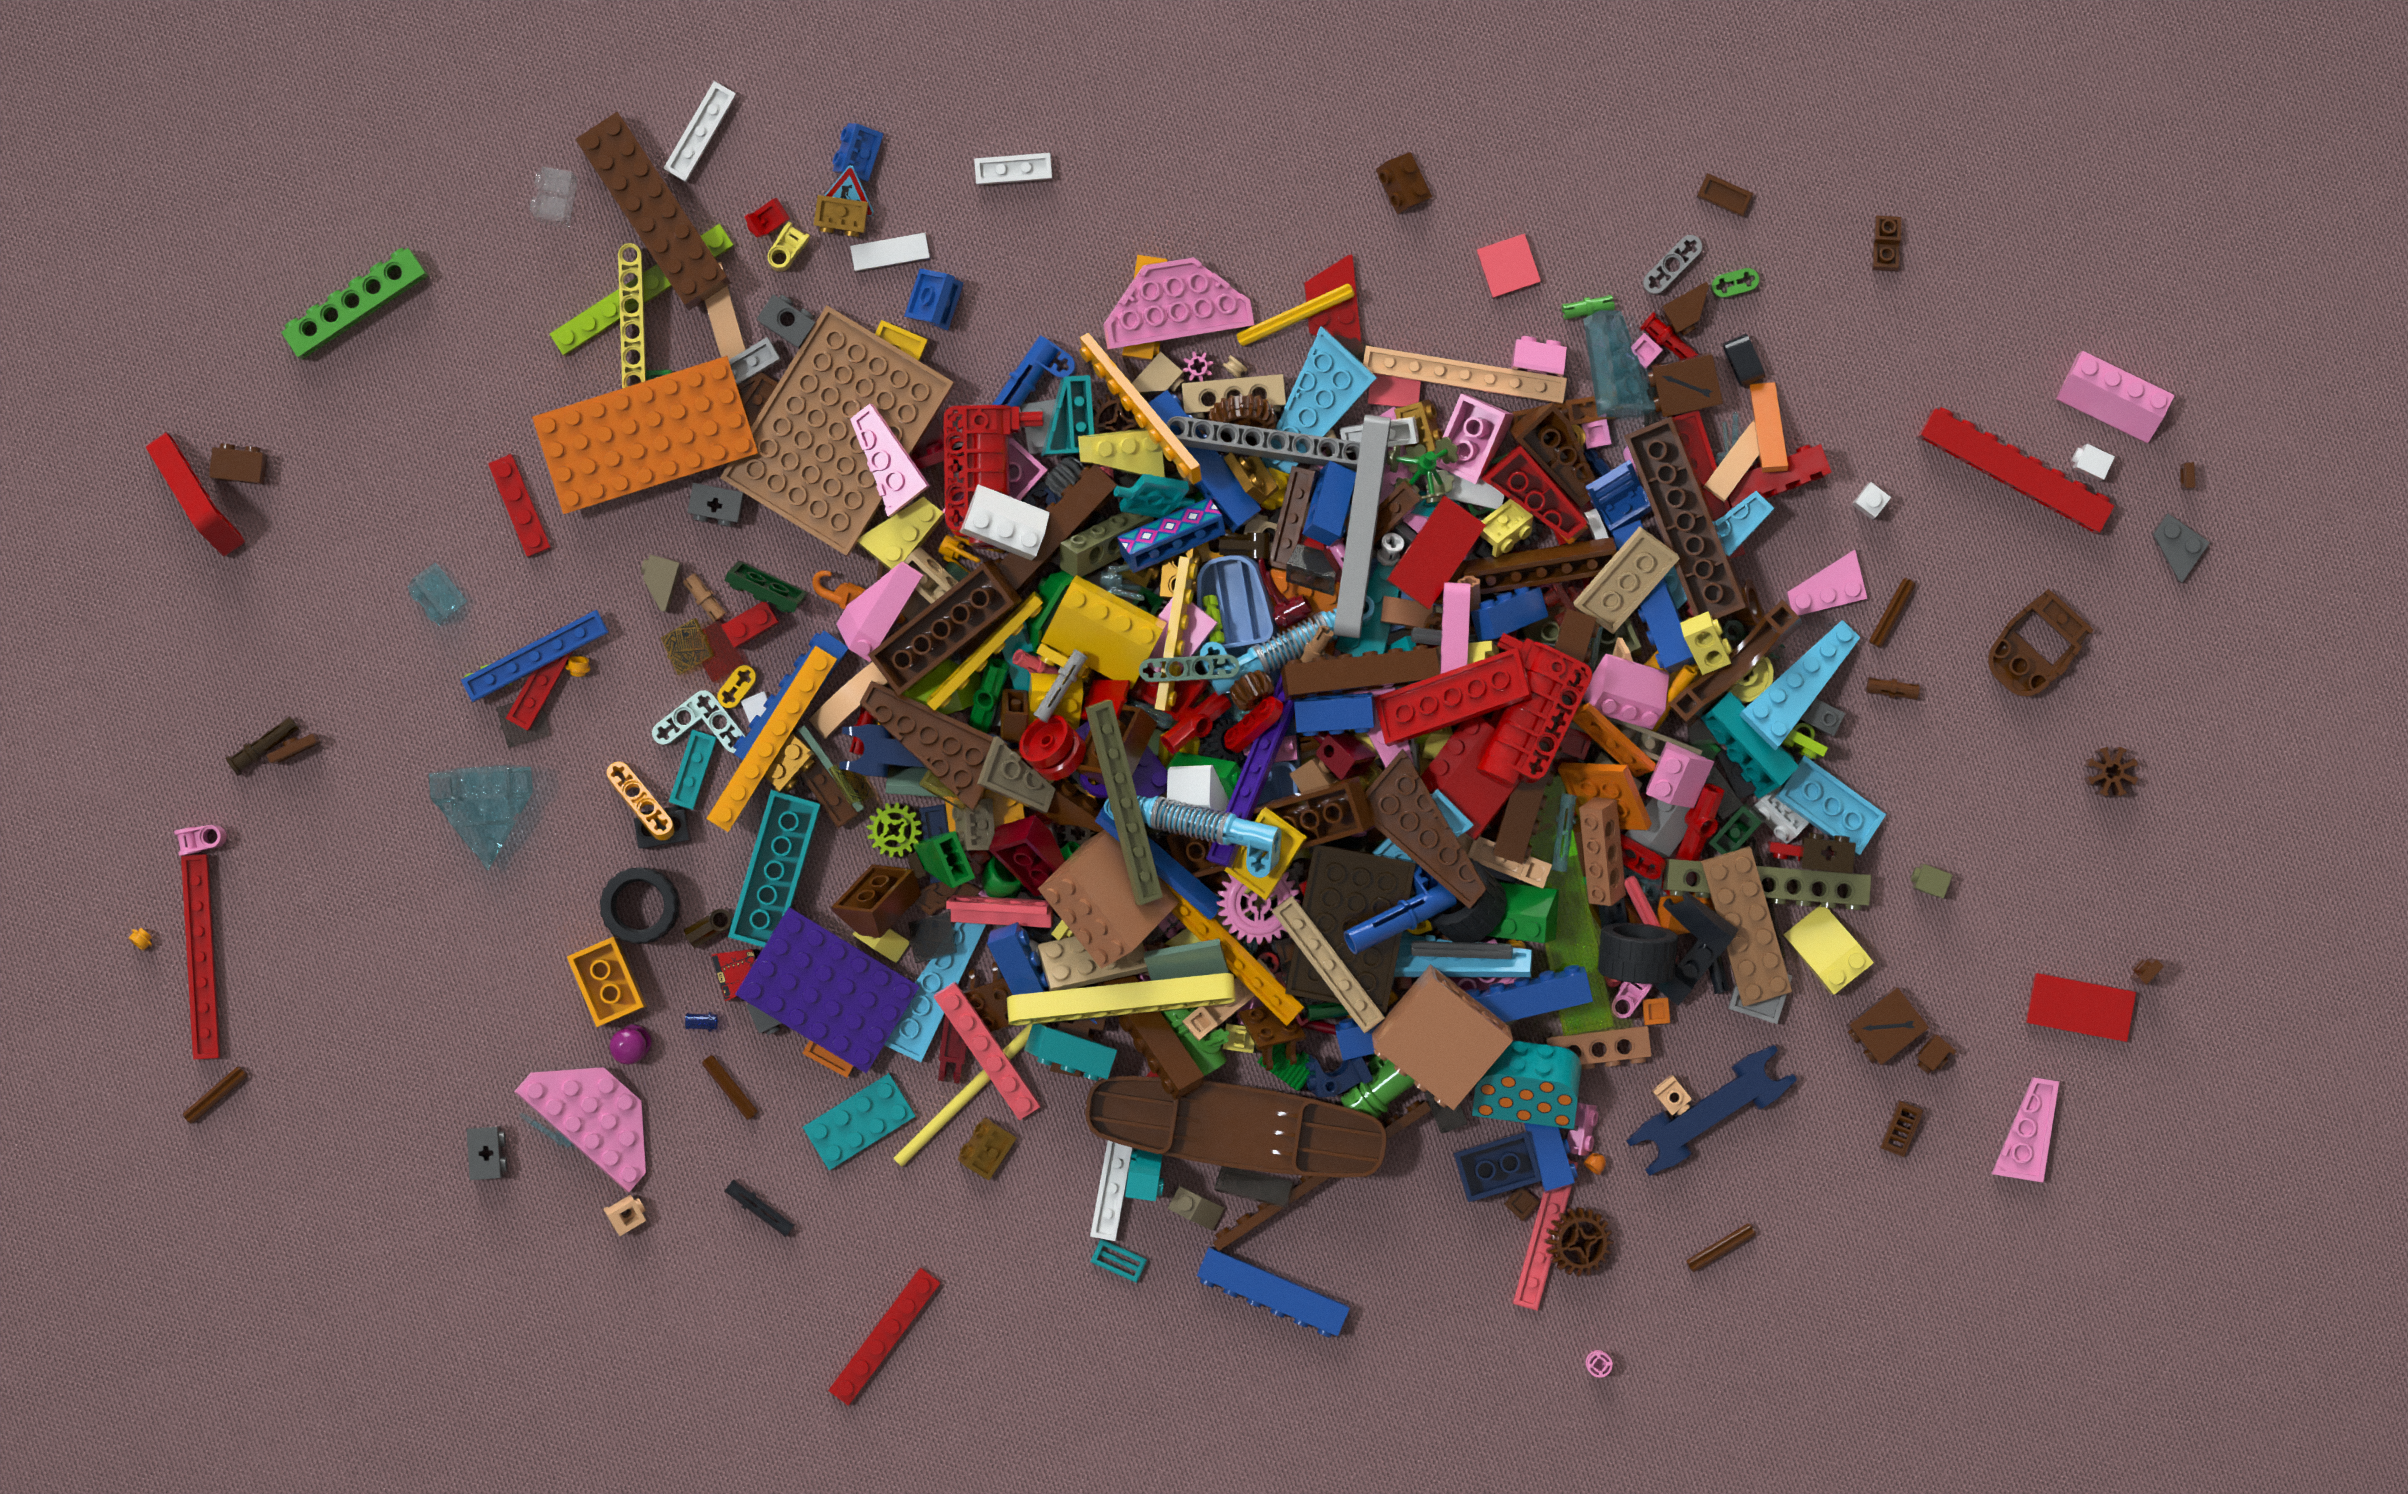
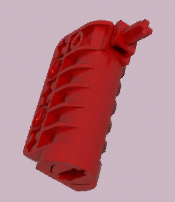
M1006 405L951 406L945 411V521L954 535L957 537H969V544L973 549H1001L960 533L977 485L979 484L1010 497L1009 438H1013V433H1021V427L1043 426V411L1021 412L1019 406L1010 407ZM957 418H962V420H958V429H962V433L958 432L957 428L954 426V423L957 422ZM963 443L961 449L953 450L955 444ZM954 460L958 461L963 469L959 471V480H963V484L958 482L957 477H954V473H958V464H954ZM964 493L962 500L953 501L955 495ZM959 515H960V517L963 518V521L960 522V524H959L958 527H956L955 524L959 523Z
M1503 632L1497 647L1505 651L1518 648L1521 651L1532 698L1506 706L1476 767V771L1493 782L1510 789L1517 779L1524 783L1534 784L1546 774L1591 682L1592 670L1585 663L1550 646L1534 642L1528 638L1522 642ZM1577 673L1580 675V682L1575 687H1572L1570 685L1574 684L1576 680L1575 674ZM1562 696L1570 698L1571 706L1563 703ZM1559 714L1563 715L1557 722L1558 728L1552 733H1548V730H1551L1554 725V718ZM1539 742L1548 744L1549 752L1542 751L1539 747ZM1536 760H1539V761H1541V762H1540V764L1538 763V764L1536 765V767H1535V772H1536V773H1535V775H1533L1532 773H1530V772H1531L1530 766H1531L1532 764H1534V763L1536 762Z

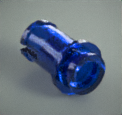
M713 1012L708 1014L687 1013L685 1016L686 1029H708V1032L717 1030L718 1015L713 1014Z

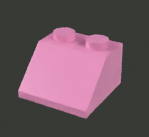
M1522 336L1521 340L1516 339L1511 369L1557 377L1564 375L1567 347L1561 346V342L1547 340L1546 344L1536 342L1537 338Z
M1666 742L1647 784L1646 794L1671 805L1694 808L1714 761Z

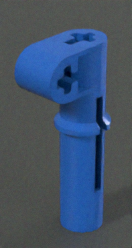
M1039 335L1017 369L1009 373L1010 379L992 405L1021 407L1030 392L1036 391L1035 385L1046 370L1061 380L1065 376H1075L1078 371V365L1067 352L1042 335ZM1058 352H1061L1057 359L1064 364L1067 362L1069 366L1067 371L1061 370L1056 363L1050 369L1048 368Z
M1417 865L1412 881V888L1417 896L1407 901L1399 900L1397 906L1344 931L1346 944L1353 954H1358L1402 931L1416 929L1417 924L1455 906L1456 897L1420 865Z

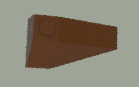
M1553 403L1527 413L1510 429V432L1582 508L1591 499L1585 487L1594 482L1595 478L1570 421Z

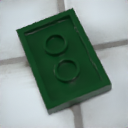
M740 560L728 571L724 580L730 583V587L733 589L752 593L755 599L761 602L769 601L775 604L777 609L785 613H794L805 601L808 592Z

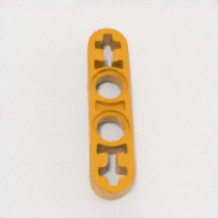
M612 763L607 769V777L611 785L653 837L657 840L669 839L674 833V825L671 818L625 763ZM617 771L623 773L626 780L624 784L618 776H615ZM632 787L640 789L639 794L635 797H629L626 794ZM645 805L654 806V811L651 814L644 815L641 813V809ZM657 818L663 826H666V830L658 829L655 822Z

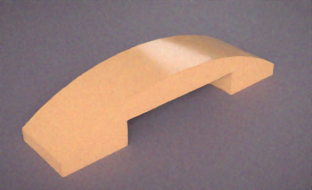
M719 262L718 264L720 265V267H721L722 270L724 271L723 266H722V262ZM726 286L706 299L705 303L721 357L728 356L730 360L745 351L746 348L729 289Z
M1754 420L1704 485L1706 490L1723 502L1759 456Z
M873 662L841 687L809 719L824 739H827L844 724V721L861 706L860 701L871 680L884 687L889 684Z
M1466 833L1457 837L1468 857L1474 861L1477 860L1486 867L1537 887H1544L1552 864L1529 856L1528 860L1523 859V863L1520 864L1492 855L1495 842L1479 837L1476 841Z
M1259 958L1257 961H1258L1274 978H1276V977L1274 976V974L1269 970V968H1268V967L1263 963V961ZM1238 977L1234 979L1235 1002L1199 1007L1182 1021L1198 1041L1216 1029L1256 996Z

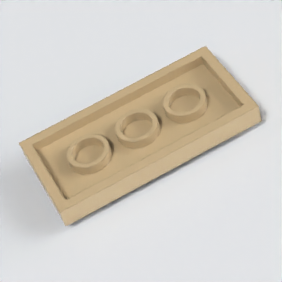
M1639 527L1573 603L1583 613L1597 617L1596 622L1614 634L1680 558L1677 553L1642 527Z
M1075 936L1060 939L1059 941L1055 940L1038 944L1037 947L1050 991L1067 990L1148 972L1144 959L1145 949L1143 942L1129 954L1102 969Z

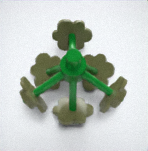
M1445 436L1442 439L1436 440L1434 452L1428 451L1426 453V448L1418 444L1414 448L1407 447L1406 454L1403 457H1400L1401 446L1394 445L1393 451L1390 450L1387 456V465H1390V471L1396 473L1398 464L1402 462L1404 466H1408L1409 472H1416L1411 480L1398 477L1394 484L1395 489L1403 481H1408L1419 493L1420 490L1414 483L1421 474L1427 475L1428 481L1426 489L1430 492L1429 495L1421 496L1423 500L1426 499V504L1432 503L1435 505L1441 500L1442 496H1446L1447 493L1452 491V483L1455 478L1449 475L1448 471L1441 470L1437 472L1435 468L1438 459H1442L1445 464L1450 462L1456 463L1459 459L1456 453L1458 452V447L1452 443L1449 437Z

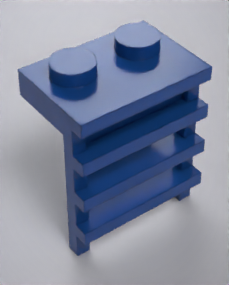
M1630 459L1585 487L1594 505V509H1597L1601 520L1612 535V531L1627 526L1652 511L1647 494L1640 485Z

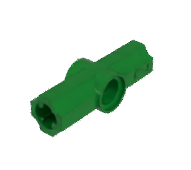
M990 658L988 660L979 690L973 695L974 707L968 725L986 734L991 731L999 702L1002 701L1004 685L1010 669L1006 661L1000 658Z

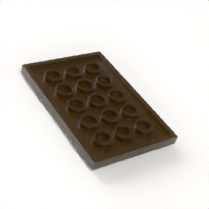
M1326 844L1314 845L1302 909L1381 1012H1387L1402 932L1358 954H1353L1346 944L1344 931L1397 906L1399 900H1409L1416 862ZM1295 943L1285 994L1342 1004Z

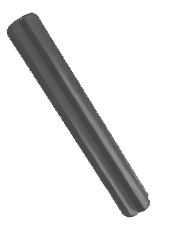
M1413 941L1411 953L1413 956L1511 959L1513 947L1511 944Z

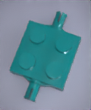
M1142 474L1134 486L1130 488L1116 486L1114 489L1115 497H1124L1119 503L1121 512L1162 518L1169 515L1176 508H1186L1195 504L1193 498H1184L1185 494L1189 491L1188 481L1176 480L1174 478Z

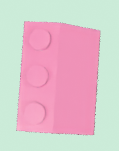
M1605 654L1592 675L1591 682L1583 699L1586 704H1592L1604 716L1652 730L1665 711L1669 674L1662 670Z

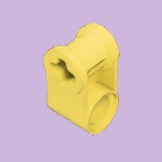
M791 222L784 226L776 242L768 252L770 267L777 272L786 271L791 266L811 237L809 234L804 235L792 227L793 223ZM778 253H783L786 255V261L783 264H775L773 257Z

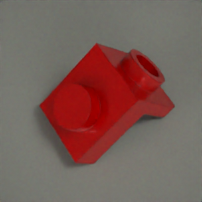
M778 198L770 200L755 212L744 216L749 231L757 238L771 234L790 220Z

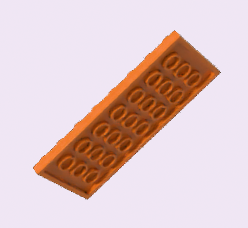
M728 356L532 417L563 514L758 454Z

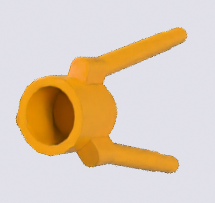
M947 534L938 552L944 555V560L951 563L967 576L970 572L954 558L959 559L962 555L976 563H980L981 560L964 551L965 546L962 544L970 545L969 539L957 537L956 535L952 537ZM985 549L998 553L1005 552L1003 549Z

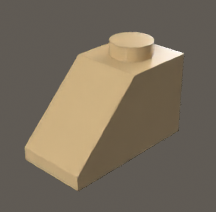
M1160 352L1132 382V385L1141 396L1160 395L1166 390L1176 392L1184 383L1182 378L1185 375L1180 368Z

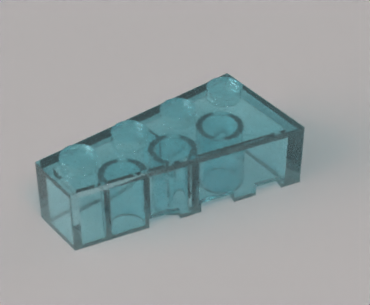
M1600 310L1584 318L1598 417H1641L1656 410L1654 401L1650 402L1646 391L1649 389L1647 381L1641 377L1638 365H1640L1638 356H1635L1630 346L1632 340L1622 312Z

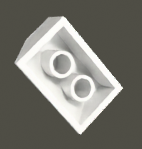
M978 484L960 533L1033 560L1037 556L1044 537L1050 512Z

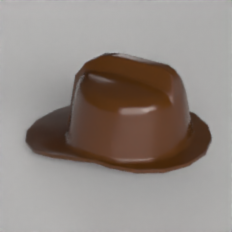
M1747 579L1745 587L1741 589L1749 608L1732 614V617L1742 625L1757 626L1765 616V612L1759 602L1754 583L1751 579Z

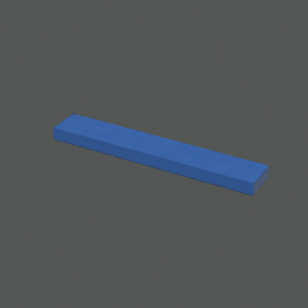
M595 610L461 679V682L472 703L608 634L609 631L598 610Z
M1103 806L1095 822L1120 842L1115 821L1107 815ZM1147 836L1157 875L1205 917L1211 920L1220 908L1216 902L1221 899Z

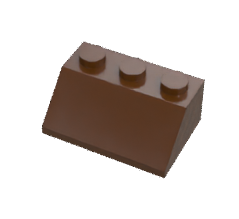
M1123 705L1117 721L1131 776H1133L1158 723L1142 708ZM1090 728L1085 739L1086 752L1083 761L1075 771L1105 785Z
M872 864L831 907L832 912L859 935L881 938L921 895L914 870Z

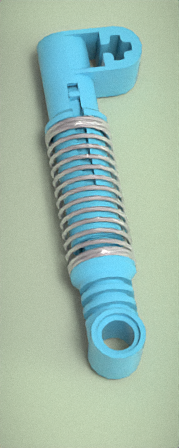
M1367 595L1365 605L1368 607V612L1363 616V623L1368 622L1374 612L1373 600ZM1332 609L1333 613L1331 611L1318 612V614L1313 615L1315 624H1313L1311 618H1308L1309 622L1306 623L1303 620V625L1298 623L1297 628L1292 626L1293 630L1288 628L1287 633L1282 631L1283 635L1277 633V638L1272 636V641L1267 639L1268 643L1265 644L1262 641V646L1257 644L1249 648L1246 654L1236 658L1239 661L1240 667L1235 676L1209 679L1218 696L1230 691L1234 681L1239 680L1241 676H1245L1249 672L1253 673L1256 670H1260L1268 675L1270 670L1275 672L1276 668L1280 669L1281 665H1286V662L1291 661V659L1296 660V657L1300 659L1301 654L1303 655L1306 643L1313 639L1319 626L1329 627L1330 630L1327 634L1331 630L1334 633L1337 609ZM1333 635L1329 643H1331L1332 641L1334 642V640H1336L1338 636ZM1208 642L1200 651V656H1206L1210 651L1213 654L1218 653V655L1227 654L1224 647L1218 642ZM1225 659L1227 664L1217 669H1225L1226 674H1229L1231 669L1235 668V663H1231L1230 659ZM1200 660L1205 673H1208L1210 668L1208 662ZM1217 669L1213 670L1212 675H1218Z
M1137 795L1143 822L1147 823L1150 828L1156 830L1163 828V831L1168 830L1170 833L1173 831L1175 834L1179 832L1180 835L1184 834L1186 837L1188 835L1191 838L1195 836L1196 839H1206L1208 842L1211 840L1213 843L1217 841L1221 845L1228 846L1233 843L1246 846L1247 869L1249 873L1257 878L1267 876L1279 862L1281 847V828L1240 819L1231 812H1220L1218 809L1214 810L1213 808L1209 809L1208 807L1204 808L1198 805L1193 806L1191 803L1177 802L1176 800L1159 796L1148 798ZM1108 798L1104 804V811L1114 820ZM1265 851L1268 852L1264 857H1261Z

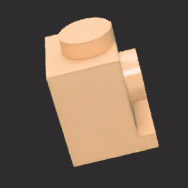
M1673 1075L1667 1077L1652 1090V1093L1670 1115L1677 1113L1680 1116L1690 1108L1688 1102L1692 1100ZM1677 1093L1679 1099L1676 1102H1671L1669 1099L1670 1094Z
M631 1195L609 1208L603 1209L619 1236L646 1221L642 1214L646 1209L639 1198L634 1200ZM629 1209L627 1215H621L622 1212Z

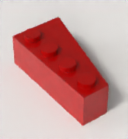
M1521 444L1482 476L1483 481L1496 488L1503 495L1519 504L1568 540L1588 524L1584 515Z
M1808 444L1796 449V454L1787 456V471L1762 473L1761 463L1750 466L1749 472L1744 474L1727 497L1730 508H1734L1755 491L1767 499L1824 478L1832 473L1822 445L1819 444L1811 447Z

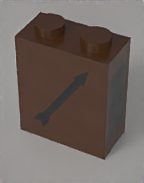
M1710 352L1652 365V372L1647 373L1650 387H1655L1657 397L1653 398L1656 413L1661 412L1662 417L1723 404L1714 359Z
M1898 987L1892 988L1846 1024L1850 1029L1847 1033L1856 1044L1860 1042L1866 1049L1863 1052L1865 1057L1871 1064L1876 1062L1878 1065L1884 1064L1929 1028Z

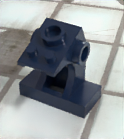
M1309 1055V1062L1305 1063V1068L1310 1072V1075H1307L1308 1089L1317 1097H1335L1360 1082L1366 1084L1373 1080L1362 1057L1344 1060L1340 1067L1332 1072H1323L1317 1059H1314L1312 1055Z

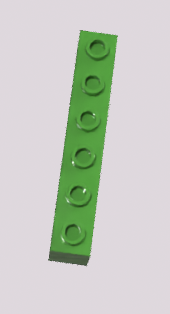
M409 248L396 250L390 255L392 259L384 264L382 262L375 264L369 269L371 273L363 278L361 276L354 278L348 283V288L342 292L340 290L333 292L327 297V302L321 306L316 304L306 311V316L300 320L295 318L285 324L286 329L281 333L296 356L303 360L428 277V274L412 250ZM397 267L401 268V277L397 280H391V270ZM376 281L380 282V291L376 294H370V284ZM355 295L358 296L360 300L358 306L349 308V298ZM330 310H337V320L328 322L327 313ZM309 324H316L317 332L313 336L306 335L305 330Z

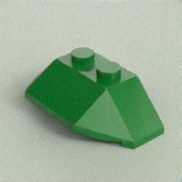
M1065 571L1050 574L1048 578L1045 576L1042 578L1037 587V590L1040 591L1038 595L1043 601L1041 604L1042 609L1035 617L1031 618L1029 616L1025 620L1030 643H1032L1033 654L1039 656L1036 652L1066 591L1074 579L1073 576Z

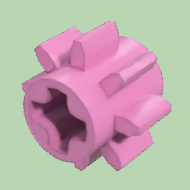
M1193 351V358L1191 360L1184 358L1188 368H1184L1182 371L1183 373H1190V382L1193 381L1194 377L1199 378V381L1202 382L1205 374L1212 376L1207 367L1212 366L1213 361L1206 362V353L1199 357ZM1195 361H1198L1200 365H1205V367H1202L1201 373L1191 370L1194 367Z

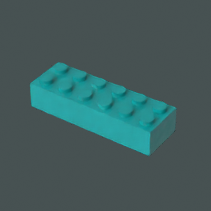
M771 790L728 935L729 938L764 947L787 908L793 907L822 808L821 804Z

